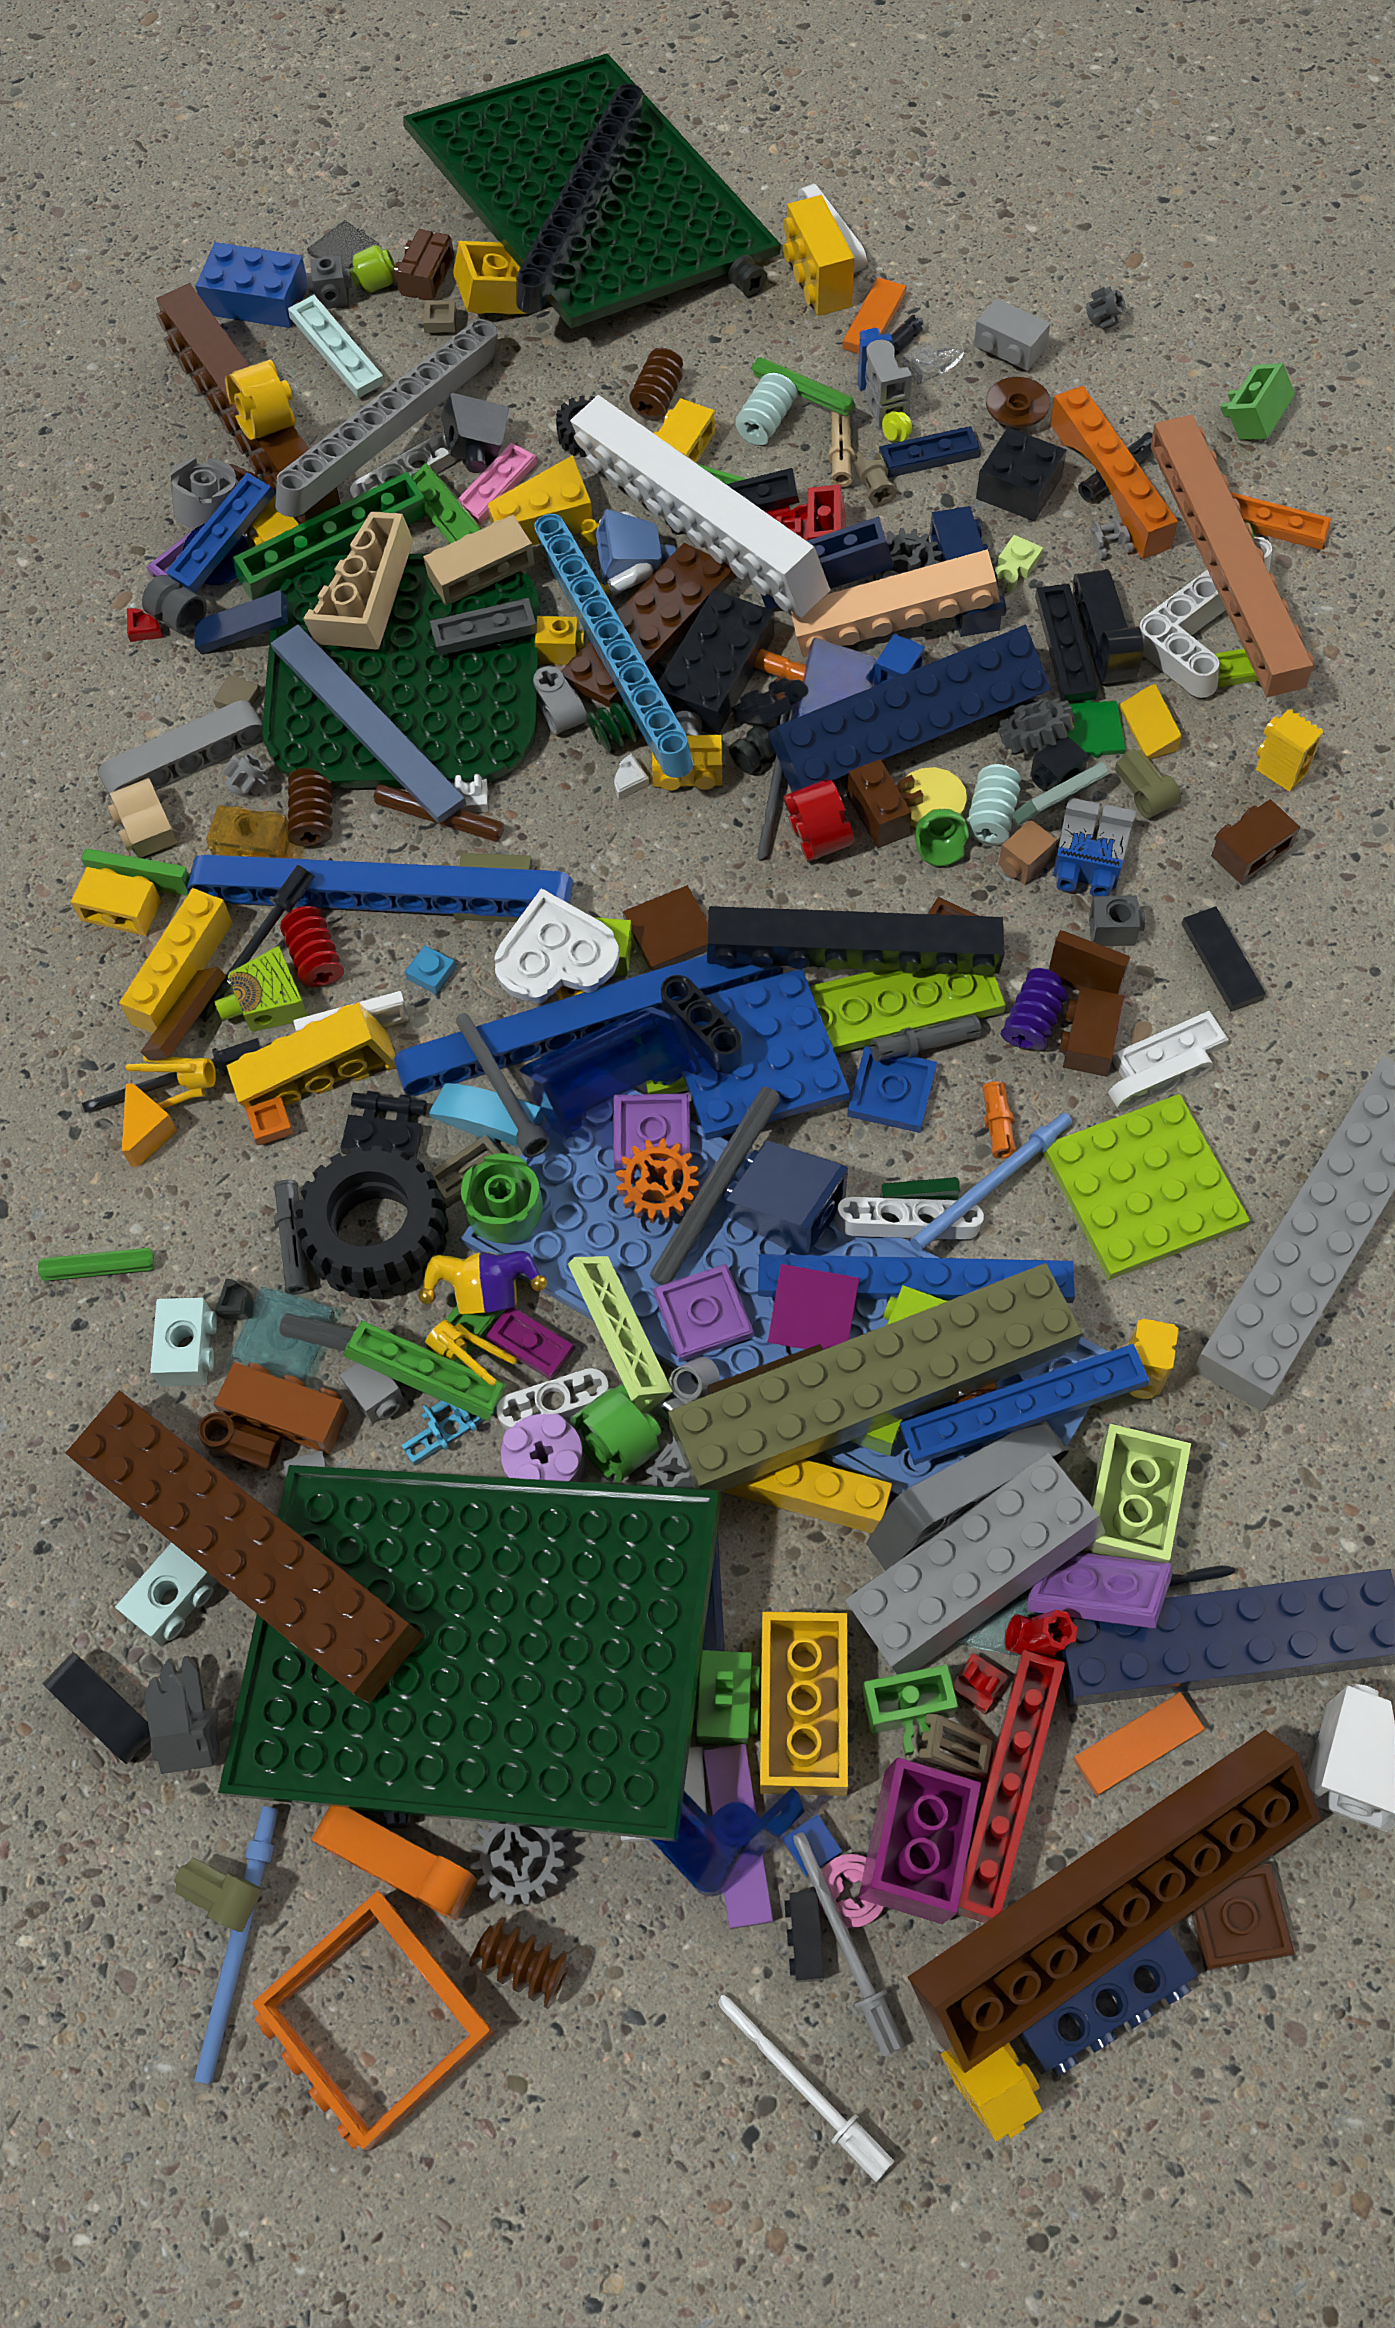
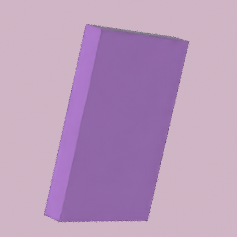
M1079 1552L1033 1585L1028 1597V1610L1037 1613L1061 1610L1069 1613L1070 1617L1156 1628L1172 1578V1564Z

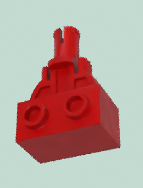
M841 484L808 488V503L795 507L789 513L777 514L776 520L806 541L846 528V512Z

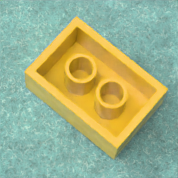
M822 194L788 203L787 218L783 219V228L786 235V243L783 244V254L786 262H791L796 282L798 284L801 283L804 288L807 304H812L817 316L852 307L855 258Z

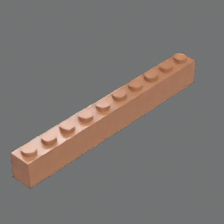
M1193 414L1154 423L1151 442L1152 452L1266 698L1307 688L1310 674L1314 671L1313 656L1310 651L1306 652L1302 643L1301 631L1297 625L1293 624L1289 616L1288 604L1285 599H1281L1277 591L1276 579L1272 573L1268 572L1264 564L1263 552L1260 548L1256 547L1252 539L1251 527L1248 523L1244 522L1239 502L1236 498L1233 499L1229 491L1228 479L1225 474H1221L1217 466L1216 454L1213 450L1210 451L1206 443L1204 429L1198 427Z

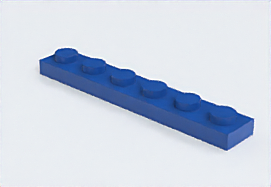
M1133 1343L901 1422L900 1427L913 1463L917 1465L1149 1386V1378Z

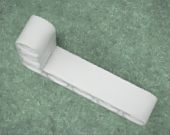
M1254 537L1252 539L1256 547L1262 550L1264 564L1270 573L1271 543L1264 538ZM1208 570L1146 615L1140 623L1144 643L1143 656L1191 695L1200 698L1208 697L1217 690L1220 663L1218 657L1192 637V635L1226 610Z

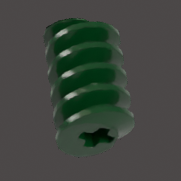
M624 700L622 707L618 703H612L610 705V713L604 707L597 710V717L592 712L587 713V720L596 742L602 745L607 752L611 751V740H615L620 748L624 747L623 736L625 735L633 743L636 742V731H640Z

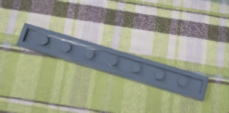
M296 625L271 642L273 651L438 824L466 805L465 797L299 625Z

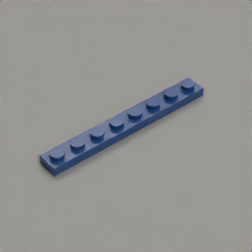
M759 1254L758 1296L775 1297L781 1264L858 1277L857 1299H890L891 1296L898 1298L902 1285L939 1299L950 1301L1047 1263L1066 1302L1073 1303L1075 1299L1073 1261Z

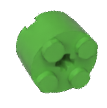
M498 1153L483 1158V1162L474 1168L472 1166L466 1172L461 1184V1198L474 1233L496 1243H510L528 1239L538 1225L543 1213V1201L535 1172L523 1159L512 1154Z
M619 1385L615 1389L609 1388L570 1418V1425L576 1432L580 1430L585 1439L581 1442L585 1455L607 1478L612 1474H616L615 1482L617 1483L624 1480L658 1453L659 1445L656 1437L661 1434L660 1426L656 1420L649 1414L643 1416L634 1405L635 1401H631L623 1385Z

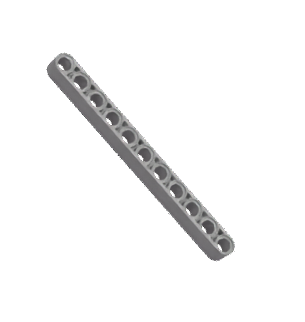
M480 319L473 321L277 475L275 504L277 511L289 517H296L305 513L449 397L450 392L454 393L490 364L495 357L498 337L497 326L488 320Z

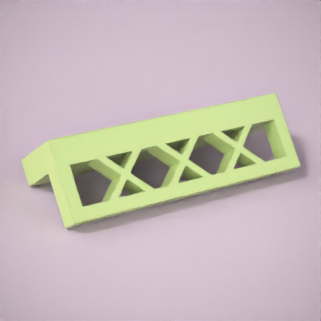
M608 1256L574 1257L568 1263V1266L631 1401H635L634 1405L641 1413L649 1412L673 1391Z

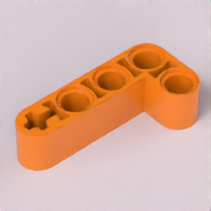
M329 1807L310 1839L325 1850L454 1921H457L478 1881L473 1874L442 1856L438 1855L437 1857L348 1807Z

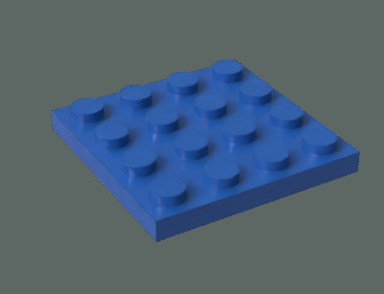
M803 969L706 995L738 1029L742 1036V1062L736 1070L730 1073L718 1072L712 1068L667 1020L662 1012L705 1140L734 1133L758 1092L764 1086L775 1090L780 1097L777 1106L766 1123L849 1099L850 1092ZM704 1021L695 1023V1025L697 1026H705L709 1024ZM726 1046L721 1047L718 1050L727 1052L732 1050V1048Z

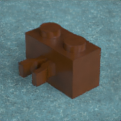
M881 759L849 771L847 792L849 800L877 849L909 836L912 813L909 807L923 803L924 797L921 790L915 793L905 792L914 788L915 779L912 775L901 779L895 785Z

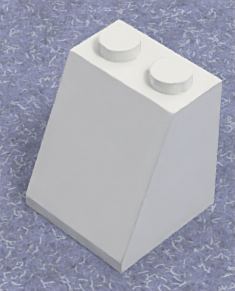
M1354 1684L1352 1687L1347 1685L1326 1705L1307 1781L1317 1807L1388 1832L1395 1828V1720L1391 1701L1378 1697L1379 1692L1371 1687Z

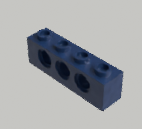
M1167 1929L1022 2032L1018 2037L1039 2073L1042 2075L1052 2070L1054 2075L1058 2077L1079 2063L1074 2054L1089 2045L1094 2053L1117 2039L1112 2030L1127 2021L1133 2029L1155 2015L1150 2006L1165 1997L1168 2004L1171 2005L1190 1993L1192 1990L1188 1982L1198 1975L1170 1930ZM1137 1968L1146 1969L1152 1974L1155 1986L1151 1993H1143L1135 1986L1133 1975ZM1099 1992H1108L1116 1999L1118 2008L1114 2017H1105L1098 2011L1096 1997ZM1063 2015L1075 2018L1080 2026V2035L1074 2042L1065 2040L1059 2034L1058 2021Z

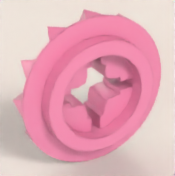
M856 1854L836 1857L822 1870L825 1882L830 1889L846 1927L857 1928L872 1923L884 1908V1906L861 1900L860 1903L863 1908H860L858 1903L855 1904L851 1898L836 1902L844 1891L843 1880L840 1877L841 1874L852 1884L862 1882L866 1857ZM818 1897V1901H819L820 1907H821V1909H822V1912L825 1913V1911H824V1909H823V1906H822V1904H821V1902H820V1900H819V1897Z

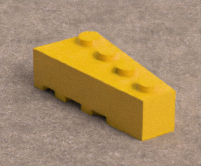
M359 1002L343 1006L336 1013L320 1021H312L305 1025L303 1029L291 1035L279 1037L272 1041L270 1045L255 1052L246 1053L237 1061L226 1065L237 1101L244 1108L281 1096L286 1106L300 1101L301 1093L308 1091L310 1093L320 1092L321 1094L333 1090L334 1082L349 1077H354L355 1082L369 1078L368 1071L385 1066L387 1071L396 1069L394 1063L395 1052L388 1032Z

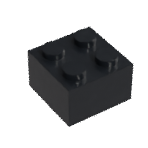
M1007 427L979 471L976 499L1035 522L1062 478L1067 449Z

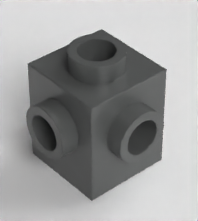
M341 255L310 259L311 273H306L309 293L315 292V296L326 309L349 307L347 288H352V280L349 268H343Z

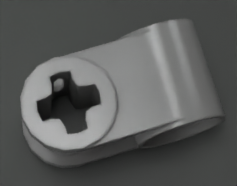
M552 666L542 667L534 674L533 683L538 692V708L545 717L552 733L557 735L586 722L587 714L583 703L578 695L574 693L563 673L558 668Z
M698 1357L676 1368L668 1380L673 1392L650 1410V1413L654 1416L661 1415L669 1422V1410L708 1396V1385L719 1381L717 1366L706 1357ZM691 1373L697 1377L698 1385L693 1382Z

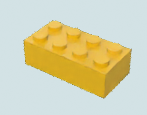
M762 1612L760 1794L846 1796L848 1789L847 1613Z

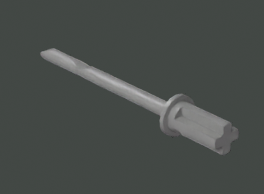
M800 1832L793 1836L795 1846L863 1998L854 2003L855 2008L860 2007L862 2013H864L882 2056H887L905 2046L886 2003L884 1995L888 1992L886 1988L875 1992L805 1834Z

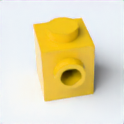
M537 616L535 647H538L539 664L567 665L585 646V631H579L578 617Z

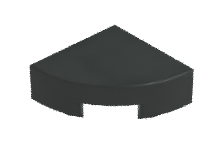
M226 1279L215 1309L216 1315L222 1319H251L254 1303L250 1291L237 1281Z

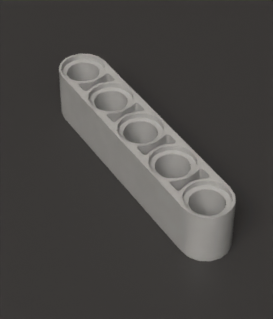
M240 700L107 760L100 766L98 775L110 797L111 792L147 778L150 779L156 791L256 745L263 739L262 722L250 702Z

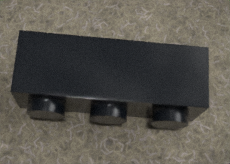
M816 1891L789 1893V1900H784L785 1917H791L792 1929H787L788 1947L793 1946L794 1958H789L790 1976L796 1977V1983L824 1981Z

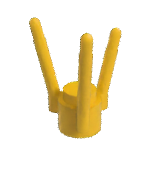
M143 1056V1061L152 1063L127 1064L125 1066L127 1071L177 1072L179 1084L182 1087L186 1086L189 1090L156 1103L162 1109L194 1097H205V1088L213 1087L216 1081L215 1066L209 1058L167 1057L148 1060Z
M446 1319L437 1324L425 1340V1343L433 1350L432 1352L452 1361L458 1357L491 1386L496 1384L495 1378L464 1351L467 1343L463 1339L511 1364L517 1363L516 1357L469 1332L460 1323L453 1326Z

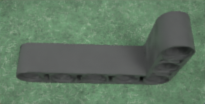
M1047 1421L1014 1431L902 1492L890 1504L866 1545L886 1571L937 1534L940 1529L951 1524L1048 1452L1059 1463L1068 1454L1069 1450Z

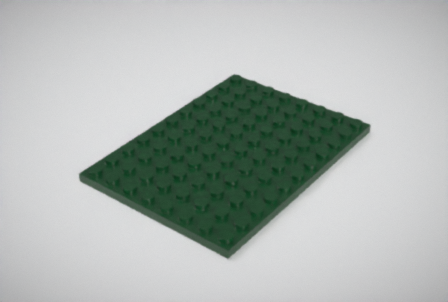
M606 53L403 116V126L521 268L616 89L622 84L635 83ZM643 93L641 123L557 281L548 302L568 326L574 328L729 273L733 262L743 255L751 256L756 263L780 255L781 243Z
M289 1465L278 1518L424 1636L369 1705L352 1694L257 1614L218 1793L230 1797L329 1807H348L359 1810L678 1842L722 1498L719 1490Z

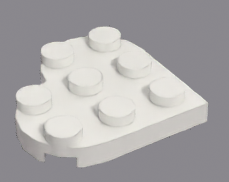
M541 888L501 942L495 954V974L497 981L507 993L518 999L531 1001L535 1004L545 1002L548 996L553 995L562 985L591 993L597 990L599 985L604 984L614 974L619 963V946L614 938L613 931L604 923Z

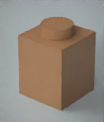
M1030 819L1002 844L998 864L1009 877L1016 878L1026 885L1053 860L1057 839Z

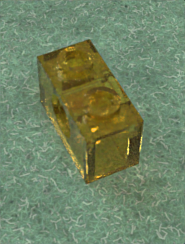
M218 805L206 841L212 855L285 858L290 843L287 838L289 833L287 828L288 821L286 815H281L275 811L261 812L248 810L241 806L228 807Z

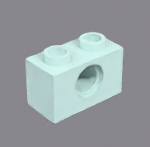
M204 1298L157 1299L150 1373L159 1386L207 1385L208 1371H213L214 1351L213 1348H210V1336L216 1334L217 1316L215 1311H211ZM189 1336L193 1337L189 1345L178 1347L182 1339Z
M171 1542L115 1608L162 1647L167 1640H173L185 1626V1619L193 1609L203 1606L209 1600L214 1590L213 1586L217 1581ZM178 1589V1595L172 1603L168 1605L161 1604L162 1597L168 1590Z

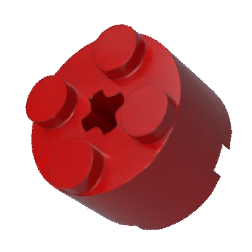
M822 780L783 796L790 814L788 816L790 826L794 835L800 836L802 841L800 842V847L807 862L855 844L850 821L846 822L843 812L845 807L832 780Z

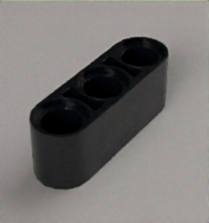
M683 975L667 977L660 987L664 1016L712 1068L722 1073H730L736 1070L742 1062V1036L738 1029L689 978ZM674 997H684V999L679 1001L672 1000ZM701 1021L709 1023L705 1026L695 1025V1023ZM726 1046L732 1048V1050L727 1052L718 1050L719 1048Z
M72 1652L42 1683L125 1764H128L151 1739L148 1722L75 1652Z

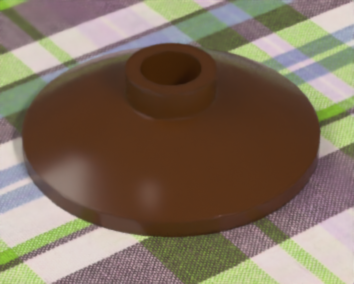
M1009 377L998 381L989 389L986 397V407L989 414L1003 425L1017 428L1028 427L1037 424L1048 414L1050 396L1044 386L1035 380L1026 377Z

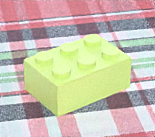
M1109 1424L1102 1440L1090 1505L1100 1516L1106 1533L1080 1552L1169 1563L1191 1443Z

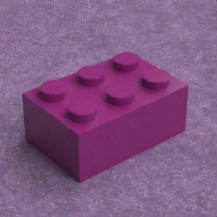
M897 1757L884 1772L858 1899L939 1924H944L957 1914L981 1783Z

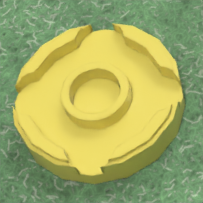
M936 767L921 768L907 775H912L915 783L913 789L905 792L915 793L921 790L924 795L923 803L909 807L912 812L910 823L912 827L916 829L918 821L933 809H951L960 813L963 817L967 804V794L965 786L956 775L948 770Z

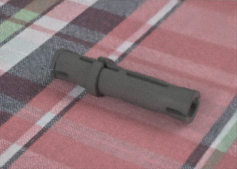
M973 1014L968 1017L929 1025L919 1029L911 1030V1027L901 1029L900 1033L871 1039L870 1044L876 1046H871L870 1050L876 1062L902 1055L912 1057L925 1049L978 1038L981 1032H975V1030H981V1025L978 1017Z
M288 1179L278 1181L273 1185L277 1213L274 1215V1224L279 1228L285 1281L284 1290L287 1294L296 1295L308 1292L310 1285L308 1284L305 1252L300 1244L301 1241L295 1227V1222L298 1220L295 1214L296 1203L299 1200L298 1182Z

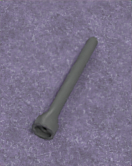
M465 1013L459 1014L456 1018L459 1029L518 1129L516 1142L521 1152L527 1158L541 1155L551 1144L547 1133L543 1127L537 1126L536 1123H531L470 1016Z

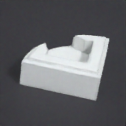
M632 754L625 757L619 764L620 767L616 772L614 780L615 792L619 800L649 785V778Z

